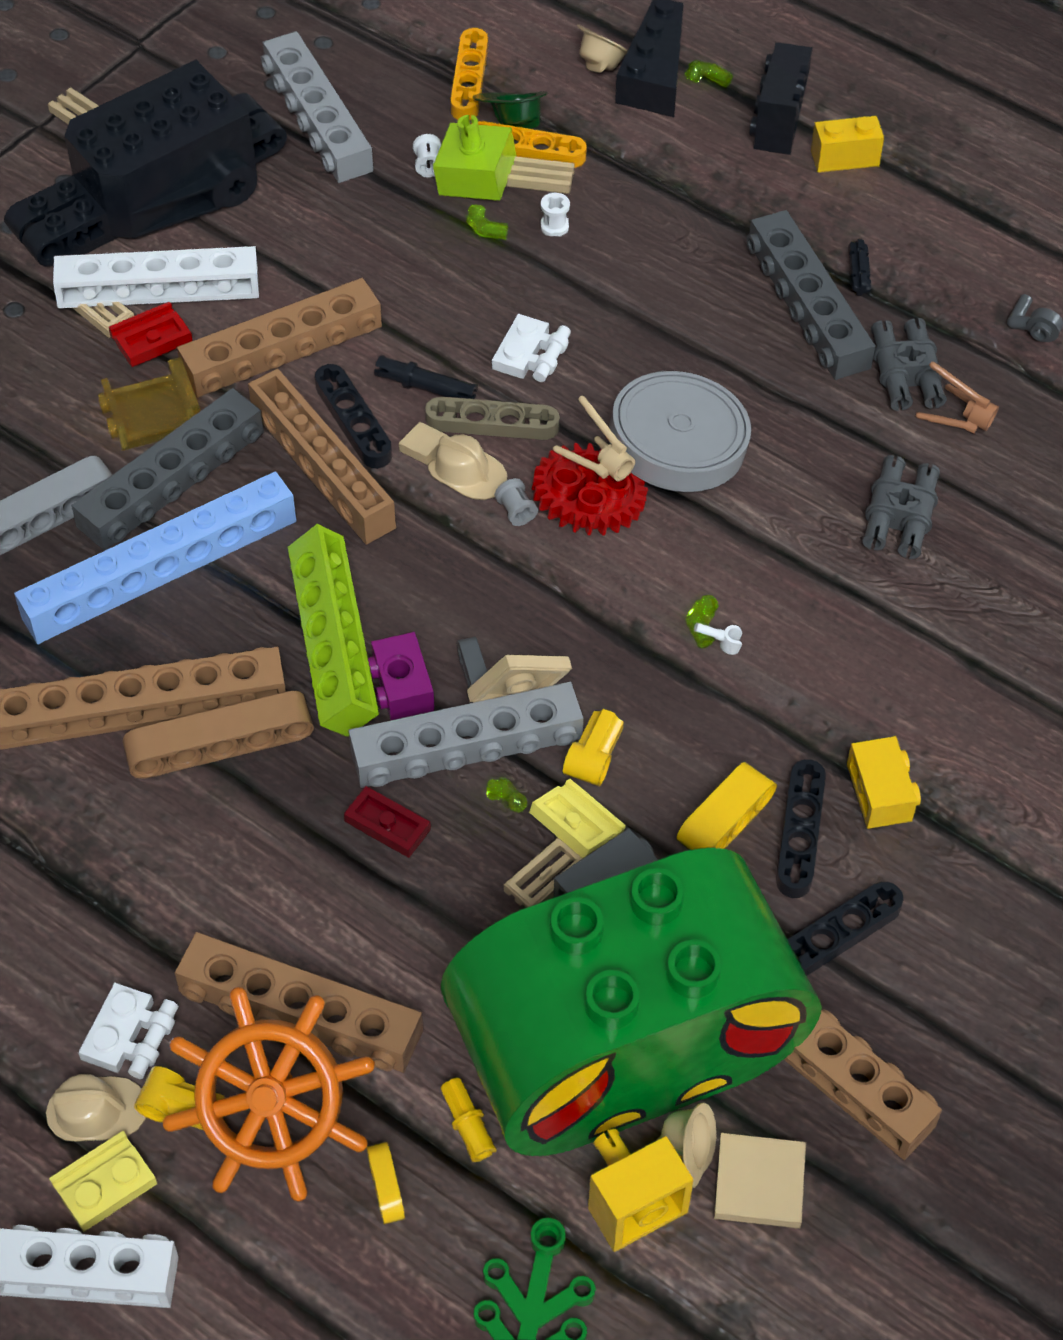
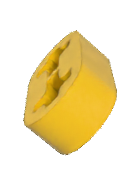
M388 1142L367 1146L369 1165L383 1224L405 1220L402 1199Z

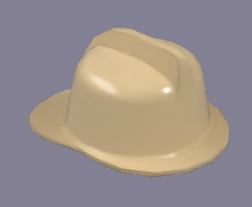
M577 24V27L584 32L580 56L586 61L587 69L597 73H601L604 70L613 71L627 54L628 50Z
M464 434L451 437L443 435L439 441L436 457L428 464V470L433 478L472 499L486 500L494 498L496 489L503 482L507 481V472L504 466L495 458L485 453L476 439Z
M79 1074L70 1077L62 1083L48 1102L46 1110L48 1126L56 1136L65 1141L109 1140L122 1131L129 1136L137 1131L146 1120V1117L134 1108L141 1088L133 1081L121 1077H95L89 1074Z
M700 1103L693 1109L676 1111L668 1115L664 1122L661 1136L657 1139L659 1140L665 1136L668 1137L694 1179L692 1188L698 1185L703 1172L711 1163L716 1145L714 1114L710 1106L705 1103Z

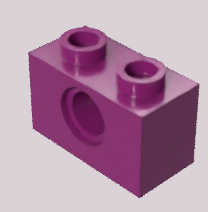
M415 632L371 641L372 657H368L372 679L378 678L380 687L375 688L380 710L387 708L390 721L433 712L434 691Z

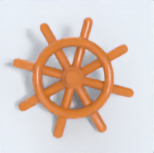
M236 987L230 992V1000L239 1027L222 1037L209 1052L182 1037H175L171 1040V1051L199 1066L200 1069L195 1084V1107L167 1115L163 1119V1127L166 1131L173 1132L201 1124L202 1129L212 1144L226 1155L212 1183L213 1189L216 1192L223 1193L228 1190L241 1164L259 1169L282 1168L291 1198L295 1201H302L307 1196V1188L299 1162L314 1153L327 1137L356 1152H362L367 1148L368 1142L363 1135L337 1122L342 1105V1081L371 1073L375 1068V1062L372 1058L366 1056L337 1065L325 1044L311 1033L325 1006L324 999L321 996L314 995L310 997L296 1024L271 1019L255 1021L246 991L241 987ZM261 1040L285 1043L272 1070L269 1068ZM244 1045L254 1076L225 1061L226 1058L234 1050ZM301 1052L311 1062L316 1071L293 1078L290 1071ZM217 1077L245 1092L216 1100ZM322 1088L321 1112L291 1096ZM250 1109L237 1135L228 1127L223 1117ZM283 1112L312 1129L301 1139L292 1143ZM266 1117L275 1147L252 1144Z

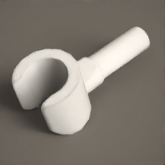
M696 623L694 626L695 632L720 640V648L725 653L734 655L740 651L742 643L739 641L742 636L740 627L730 625L725 630L700 623Z

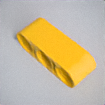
M741 763L687 818L677 834V841L690 850L700 848L725 849L768 804L776 791L777 784L748 763Z

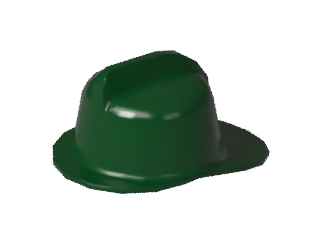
M540 91L525 94L481 93L473 95V99L491 102L497 120L501 124L530 129L540 125V97L547 95L548 92Z

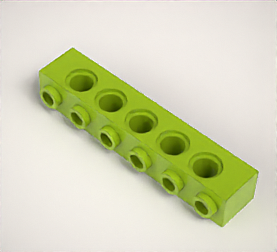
M316 524L288 546L290 567L294 579L296 599L298 601L301 627L304 634L306 655L310 667L320 726L348 737L350 729L364 726L378 716L379 712L344 537Z

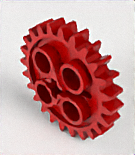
M574 443V448L571 452L596 464H600L598 455L602 449L595 451L592 443H589L586 450L582 449L578 443ZM564 445L561 446L562 448L569 450ZM553 450L549 452L548 458H541L540 466L535 468L532 490L534 491L533 500L540 501L538 508L540 511L549 510L547 519L551 520L558 517L560 518L559 527L562 528L569 523L573 525L572 531L574 533L582 527L585 528L589 536L592 534L593 529H598L602 536H605L607 528H610L615 533H619L620 525L629 528L632 520L638 521L640 512H643L648 488L644 487L645 481L639 479L631 472L621 481H616L610 475L603 479L596 472L563 457Z

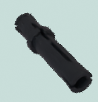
M380 355L375 365L379 367V369H374L375 376L402 383V387L406 389L415 387L440 396L475 399L477 395L473 393L478 390L477 384H471L420 368L418 363L412 361L407 364Z

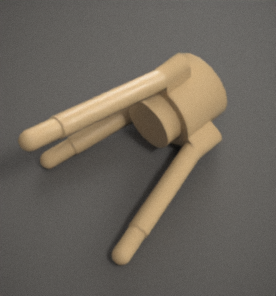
M580 396L579 402L611 444L608 445L599 436L595 437L594 441L602 449L598 455L600 464H596L557 445L553 447V451L596 472L603 479L610 475L616 481H621L633 470L635 459L626 452L627 447L617 439L584 396Z

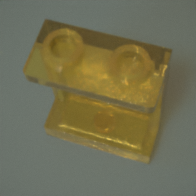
M181 357L168 360L170 375L116 389H111L108 378L101 379L103 392L97 394L103 414L108 412L110 414V418H106L107 427L111 439L118 437L122 451L160 441L200 412L199 404Z

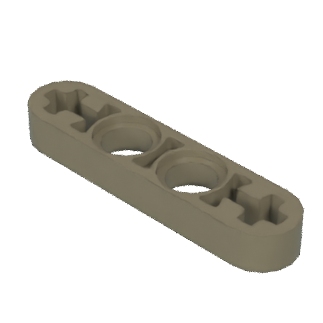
M436 397L431 399L425 407L426 424L440 432L549 440L558 434L560 426L558 411L548 405ZM439 412H444L443 416H438ZM476 412L484 415V418L480 421H470L466 418L467 415ZM456 413H460V418H456ZM512 415L519 420L514 424H506L500 419L504 416ZM525 418H529V424H525ZM541 420H546L547 425H542Z

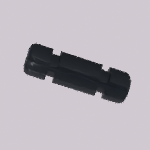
M857 239V241L850 242L848 246L850 275L852 278L851 288L855 291L856 295L862 296L863 293L871 291L869 257H867L869 254L868 245L864 243L863 239Z

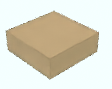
M419 422L399 442L400 452L428 465L436 457L439 441L446 434Z

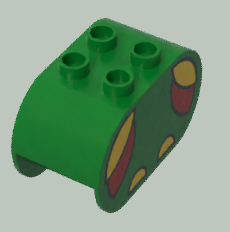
M700 848L676 853L519 910L491 925L469 941L447 966L440 986L442 997L455 1020L500 1123L507 1145L513 1151L527 1156L554 1155L594 1142L602 1133L608 1137V1130L617 1129L618 1132L748 1082L773 1068L794 1052V1047L801 1045L815 1028L822 1009L817 994L744 858L734 851L722 848Z

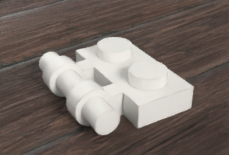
M518 314L492 359V369L524 379L527 371L531 370L534 371L533 378L536 381L544 382L547 376L551 375L557 367L559 354L565 352L569 344L568 338L571 331L566 326H560L555 333L550 335L548 334L549 323ZM540 349L546 350L545 353L537 355Z
M114 983L78 1052L80 1059L119 1073L125 1059L133 1061L128 1073L135 1078L143 1079L148 1067L154 1066L159 1056L157 1049L164 1035L170 1034L175 1024L173 1017L178 1009V1005L171 1000L165 999L158 1011L151 1012L150 1010L154 1004L152 995ZM141 1027L148 1029L143 1042L134 1043Z

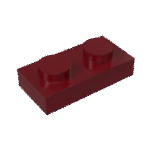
M365 786L344 813V821L408 858H410L431 830L430 821Z

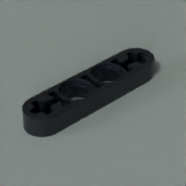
M327 364L318 368L315 372L317 393L361 461L366 466L376 469L388 465L392 460L391 441L346 372L335 364ZM329 379H330L332 382H336V386H337V389H336V390L333 389V385L331 384V382L329 381ZM342 400H350L355 403L352 407L346 409L337 406V403ZM357 423H365L370 426L368 430L363 432H357L352 429ZM371 441H373V446L380 453H377L375 450H370Z
M811 759L798 761L793 766L789 782L776 883L779 891L790 898L805 896L810 891L814 876L826 772L820 763ZM804 774L812 776L810 792H802ZM797 805H807L812 808L814 815L809 818H801L793 812V808ZM795 837H800L808 841L810 848L805 851H796L790 847L788 842ZM793 863L801 864L799 883L791 882L790 876Z
M878 882L787 939L796 957L800 956L798 961L806 976L895 920L901 911L903 893L893 883ZM878 897L882 900H892L890 907L883 903L875 908ZM875 908L874 914L872 915L870 910ZM849 914L858 915L864 921V926L859 929L848 928L843 923L842 918ZM817 934L827 935L831 938L833 946L828 949L816 948L812 944L811 938ZM802 946L805 951V954L801 955Z

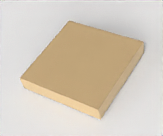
M505 655L467 689L469 700L474 703L553 686L572 669L570 659L567 656Z
M721 1133L714 1219L800 1228L802 1223L806 1142Z

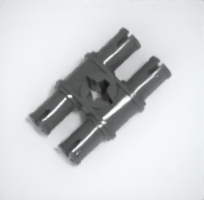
M915 318L905 323L904 331L908 341L896 342L893 325L888 320L884 322L885 331L882 320L875 322L871 327L876 344L874 360L878 363L881 373L879 376L880 383L887 388L891 407L896 411H899L898 400H900L902 411L912 406L913 399L909 391L911 386H921L924 404L927 408L932 409V398L935 408L943 406L947 401L941 383L943 377L929 366L930 362H935L939 365L936 356L937 346L932 340H929L926 323L921 318L917 320L919 328L916 326Z
M888 455L883 459L880 478L871 487L873 494L870 505H868L865 511L868 524L863 537V544L868 549H871L873 538H876L874 550H882L886 546L889 528L900 530L903 533L898 546V553L906 558L908 547L911 546L909 559H916L921 555L924 535L932 528L931 517L933 509L938 504V496L935 489L940 476V470L932 464L931 472L928 476L929 463H924L917 468L914 485L901 482L905 461L898 456L895 467H892L894 455Z

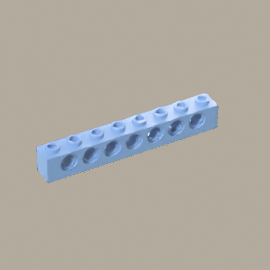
M276 471L15 592L14 595L21 619L38 645L295 523L296 514L293 494Z

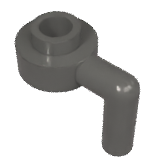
M1022 294L1007 320V325L1012 329L1028 330L1034 339L1041 342L1056 340L1063 328L1061 316L1048 308H1038L1033 311L1030 317L1025 316L1032 303V298L1029 295Z

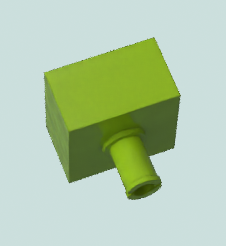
M464 115L458 119L457 123H450L433 164L438 193L442 196L500 200L508 181V175L511 173V167L514 165V159L517 157L512 127L478 125V119L474 115L471 116L472 124H470L469 115Z

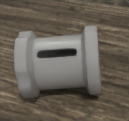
M509 479L496 489L495 499L498 503L504 505L508 512L507 517L513 526L525 525L535 518L539 509L533 500H529L525 493V485L520 479Z

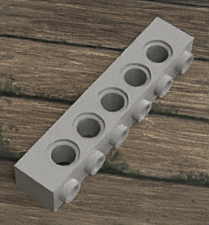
M296 31L264 41V55L261 56L264 72L271 74L276 91L283 93L289 112L296 114L300 130L307 132L313 151H319L325 170L332 172L338 183L373 172L372 147L299 33Z
M567 682L350 729V749L360 788L365 786L380 787L395 780L420 778L427 773L440 770H457L464 765L481 761L493 762L508 755L517 753L529 754L540 748L554 745H569L576 740H580L583 734V716L572 683ZM538 720H543V721H547V722L540 723V722H536V721H538ZM507 728V729H510V730L502 731V730H499V729ZM470 736V737H473V738H471V739H464V738H462V737ZM429 744L436 745V746H434V747H425L426 745H429ZM389 753H399L397 755H387Z

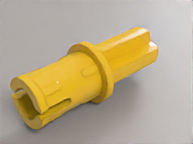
M453 1078L443 1083L441 1091L455 1119L452 1122V1128L458 1130L466 1145L471 1161L479 1162L490 1157L497 1149L484 1126L485 1124L482 1120L484 1116L483 1111L475 1109L460 1078Z

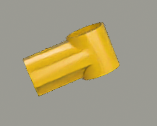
M605 709L593 712L579 742H573L569 748L563 765V774L596 786H601L609 769L611 753L624 725V722L614 712Z
M159 1066L152 1067L134 1104V1108L144 1117L163 1123V1119L167 1115L195 1107V1085L186 1083L182 1076L170 1069ZM216 1093V1100L225 1098L224 1095ZM197 1124V1125L192 1126V1127H195V1128H198V1129L203 1130L202 1127H201V1124Z

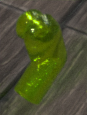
M699 60L690 62L688 64L689 68L685 71V76L695 83L699 82L703 75L723 87H727L733 78L731 72L717 64Z
M471 205L468 208L467 224L477 235L488 238L507 239L508 223L489 221L485 217L486 209L482 205Z
M708 594L703 595L700 600H697L686 616V624L699 648H706L715 641L714 637L694 631L696 623L708 626L719 607L717 599Z
M499 777V780L490 779L487 782L486 791L487 797L490 800L501 799L502 805L514 812H521L526 808V796L521 794L508 778Z

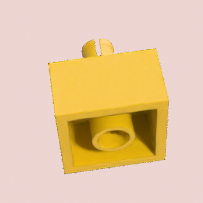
M617 1129L608 1130L610 1138L607 1139L606 1135L602 1133L593 1143L608 1167L590 1176L588 1210L613 1252L676 1220L689 1211L694 1179L667 1136L633 1154H630Z

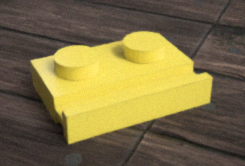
M568 779L564 786H557L533 801L529 811L531 815L581 858H585L624 832L626 826L571 779Z
M124 1131L49 1178L52 1186L56 1189L83 1232L157 1185L156 1177L134 1145L131 1144Z

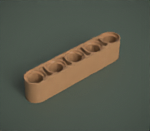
M288 691L136 728L126 733L122 742L131 775L135 778L144 779L296 742L308 737L313 732L314 726L304 694L299 691Z

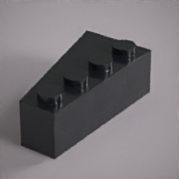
M652 0L616 74V104L674 117L684 3L673 0Z
M776 42L773 54H767L764 73H767V75H762L759 91L761 95H757L754 114H757V117L752 116L749 135L755 136L753 149L791 155L810 72L813 47Z

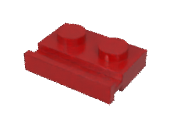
M170 301L109 326L111 338L116 341L117 347L131 367L193 341L191 331L177 311L173 310Z

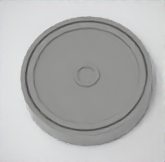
M679 371L650 373L627 384L615 400L609 424L613 434L627 447L626 452L635 459V466L631 471L633 475L654 486L681 492L708 490L730 480L741 468L751 438V423L747 411L729 390L703 376Z

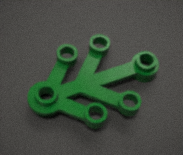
M553 1218L540 1219L531 1229V1246L536 1255L526 1299L510 1277L509 1266L504 1260L498 1258L491 1259L483 1268L485 1284L492 1289H497L520 1324L517 1340H536L538 1329L575 1305L580 1307L590 1305L595 1298L596 1287L593 1280L587 1276H578L571 1281L568 1288L544 1303L553 1256L558 1255L565 1246V1229L558 1220ZM544 1236H551L556 1240V1243L553 1246L546 1247L540 1243V1239ZM493 1268H499L504 1272V1276L496 1280L492 1279L488 1273ZM583 1285L589 1288L590 1294L585 1297H579L575 1294L574 1289ZM484 1300L475 1306L474 1323L480 1330L487 1331L492 1340H515L500 1320V1309L495 1302ZM483 1310H491L494 1312L495 1317L493 1320L485 1322L479 1318V1314ZM569 1318L562 1324L561 1331L546 1340H586L587 1327L582 1320ZM575 1327L582 1332V1335L578 1339H570L566 1336L565 1332L569 1328Z

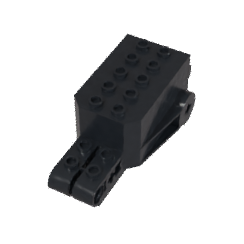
M194 60L71 119L64 137L73 175L10 206L4 216V222L40 265L54 267V256L85 255L119 237L137 238L216 211L222 207H235L242 204L252 195L257 186L256 163L280 151L286 143L287 133L248 93L232 96L197 60Z

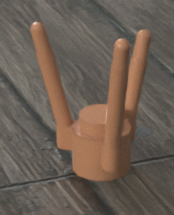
M930 362V368L951 383L946 384L945 389L968 403L963 412V416L968 418V420L962 421L917 412L916 418L962 428L975 434L978 428L987 431L998 412L999 406L979 395L937 363Z

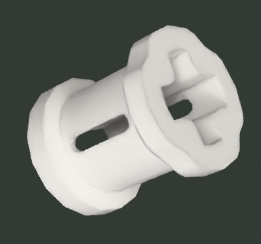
M424 134L414 140L413 150L417 155L415 168L416 172L423 177H435L433 164L441 147V141L437 136ZM427 143L430 144L429 152H427ZM426 160L430 161V168H427Z
M554 192L545 195L541 199V210L544 212V217L541 219V230L548 236H562L569 230L566 213L569 211L570 201L565 195Z

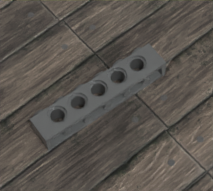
M784 210L751 220L750 233L746 238L748 249L760 261L764 275L769 276L774 283L778 297L784 299L788 305L792 319L800 324L807 343L813 345L817 351L823 368L829 370L834 380L871 369L875 344L788 211Z
M230 389L74 502L71 507L76 527L104 551L114 543L122 541L129 532L141 523L150 520L156 512L168 503L174 502L195 483L204 480L211 471L222 463L231 460L234 454L248 444L255 442L264 433L261 410L235 389Z

